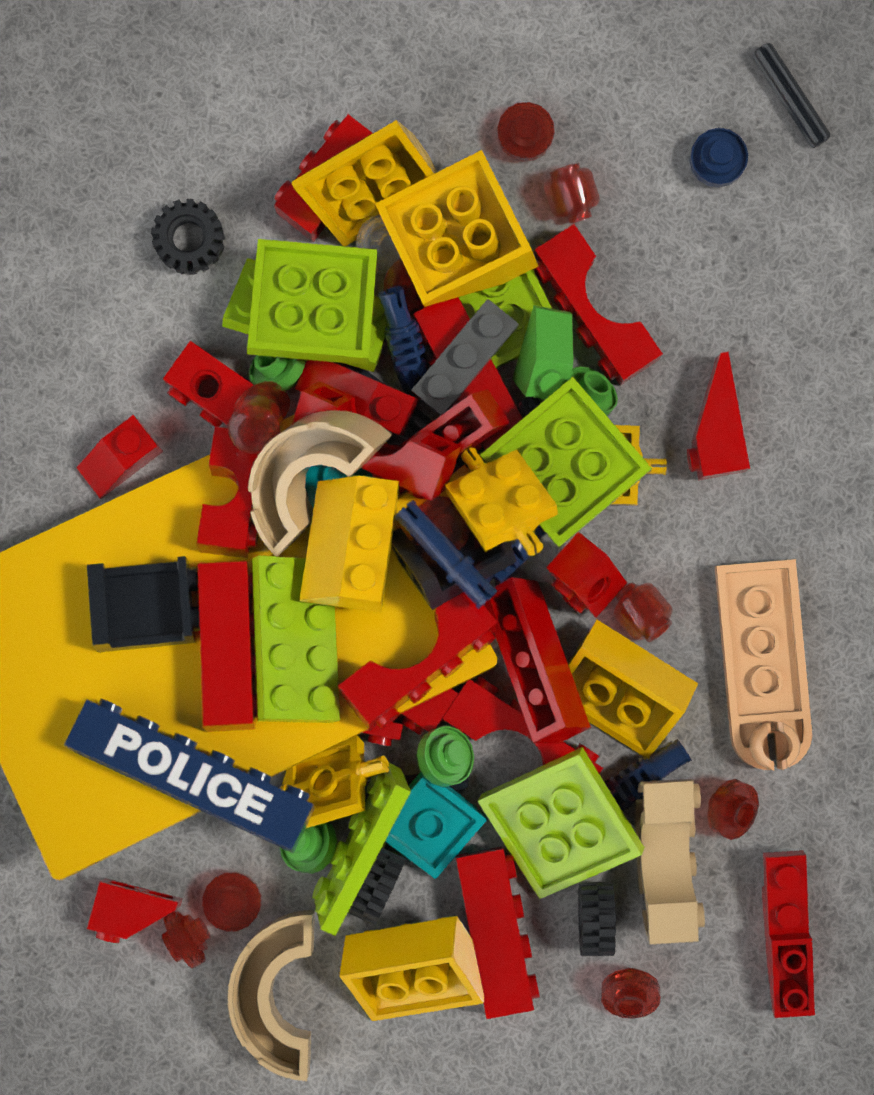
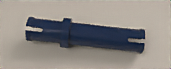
M414 500L410 501L406 508L403 507L395 515L394 519L410 533L447 573L446 580L450 584L455 582L478 609L481 608L486 601L490 600L498 592L497 589L493 588L472 565L475 561L470 556L465 558L416 505V502Z

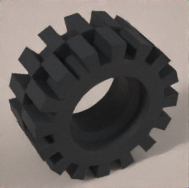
M180 199L173 201L174 206L169 208L166 205L162 208L163 214L161 216L156 215L154 219L156 225L155 228L152 227L151 229L153 247L164 264L170 269H175L177 273L189 272L190 275L197 274L196 271L201 269L205 272L209 269L208 266L212 262L216 264L219 260V253H223L224 250L223 240H225V234L216 213L212 209H208L207 205L201 201L199 204L195 203L194 199H187V203H181ZM186 223L196 224L203 231V241L193 251L180 250L174 244L173 237L176 229Z
M381 848L348 913L376 926L406 859Z
M612 882L579 883L578 931L581 956L615 955L616 915L615 894Z

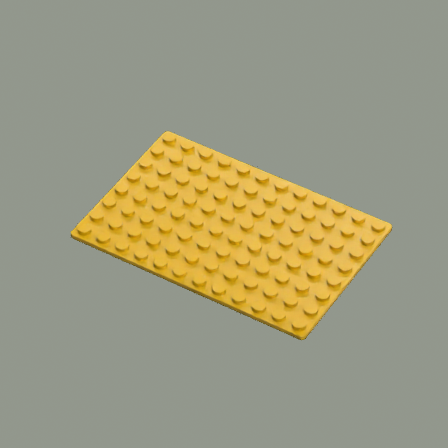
M295 414L258 431L263 433L265 446L292 425ZM210 454L0 552V765L51 876L56 880H63L201 812L192 806L70 751L64 744L86 700L98 704L100 698L121 707L123 710L120 715L134 722L137 716L144 717L160 726L158 730L160 734L171 739L175 733L181 734L197 742L195 750L210 756L212 750L218 751L234 759L235 762L232 767L247 773L249 768L252 767L271 777L368 730L339 694L340 721L334 723L258 721V718H256V730L206 732L203 727L200 631H195V643L99 653L93 647L87 576L88 564L103 563L106 568L177 562V557L186 556L189 567L196 566L197 575L198 563L247 561L250 573H252L253 558L258 555L275 556L262 541L260 535H258L256 548L249 547L248 559L199 552L196 542L202 504L214 506L227 504L235 497L238 490L237 484L231 479L211 475L209 468ZM399 492L398 499H399L401 496H403L406 492L401 493V494H400V492ZM311 524L294 543L277 557L306 558ZM408 531L404 532L410 541L414 539ZM392 547L390 550L382 612L335 606L338 685L370 660L391 669L412 667L423 661L436 644L438 630L434 619L435 609L432 610L399 564ZM198 586V591H191L193 607L199 606ZM251 597V613H254L253 597ZM252 637L253 653H255V637ZM491 644L479 653L474 649L461 658L464 664L455 673L447 678L442 674L429 684L432 690L414 704L409 699L397 709L399 713L407 711L494 668L497 664V656ZM254 678V694H257L256 678Z

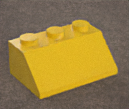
M363 476L318 481L300 593L301 602L382 612L395 523L394 517L396 515L399 495V481Z
M599 620L594 622L568 662L589 722L648 759L685 713L698 686L697 682Z
M458 916L441 917L436 920L402 924L391 928L367 930L362 933L345 935L339 976L372 1021L484 1003V993L473 940Z

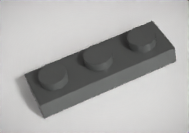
M487 299L413 387L411 393L441 416L452 407L517 329L519 324Z

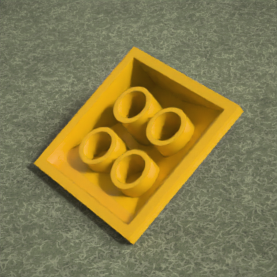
M395 120L291 183L293 188L342 246H347L384 224L375 203L437 173L429 154L416 136L398 120Z
M482 150L375 203L424 307L502 285L538 267L534 253Z

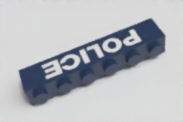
M100 698L98 704L86 700L64 744L70 751L294 854L315 809L314 804L308 802L310 797L308 793L291 785H287L285 791L270 784L271 776L252 767L249 768L247 773L232 767L235 760L218 751L212 750L210 756L195 750L197 742L181 734L175 733L172 739L158 733L160 726L144 717L137 716L135 722L120 715L123 709L105 699Z

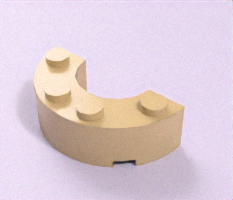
M332 410L305 416L273 438L262 449L255 460L248 485V491L252 493L253 510L250 512L258 534L268 549L277 557L294 543L311 524L314 508L309 503L305 489L306 473L310 466L325 465L334 467L350 477L372 458L392 434L367 417L352 412Z
M692 779L642 781L638 785V793H643V799L636 800L635 833L645 847L643 854L637 857L639 894H644L647 909L642 910L649 944L699 942L698 928L705 926L703 903H697L692 883V876L697 874L696 856L694 852H689V838L695 837L694 808L701 807L699 784H693Z
M303 910L283 915L259 930L239 955L231 973L228 987L229 1016L241 1045L245 1046L249 1053L258 1060V1063L267 1070L285 1078L307 1081L310 1074L311 1031L295 1028L282 1018L275 1006L272 989L275 976L283 966L294 959L310 957L314 951L315 910Z

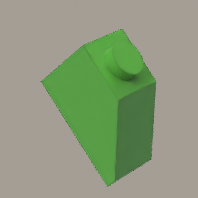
M533 305L512 380L525 396L546 400L565 384L571 375L573 368L572 314L567 311Z

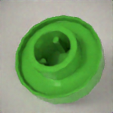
M256 355L248 371L249 379L261 393L267 395L278 394L292 388L297 383L298 378L303 372L305 359Z
M581 366L573 368L569 379L574 377L608 417L616 407L618 400L613 385L604 375L596 370Z
M444 726L432 729L423 735L418 744L417 760L419 768L427 780L434 785L447 787L460 784L469 777L474 765V753L472 745L464 733L457 728Z
M330 822L306 828L294 854L280 848L282 859L288 867L298 872L313 874L323 870L331 862L336 851L337 838L335 829Z

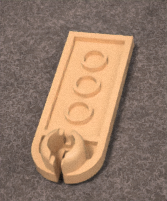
M796 559L715 566L728 719L733 749L746 764L762 770L775 771L774 761L769 758L767 737L768 734L774 733L777 769L784 770L798 763L806 755L812 741Z

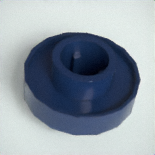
M714 128L707 130L697 138L691 148L689 162L692 172L699 181L707 186L720 188L729 186L740 178L747 167L749 155L747 146L740 135L730 129Z

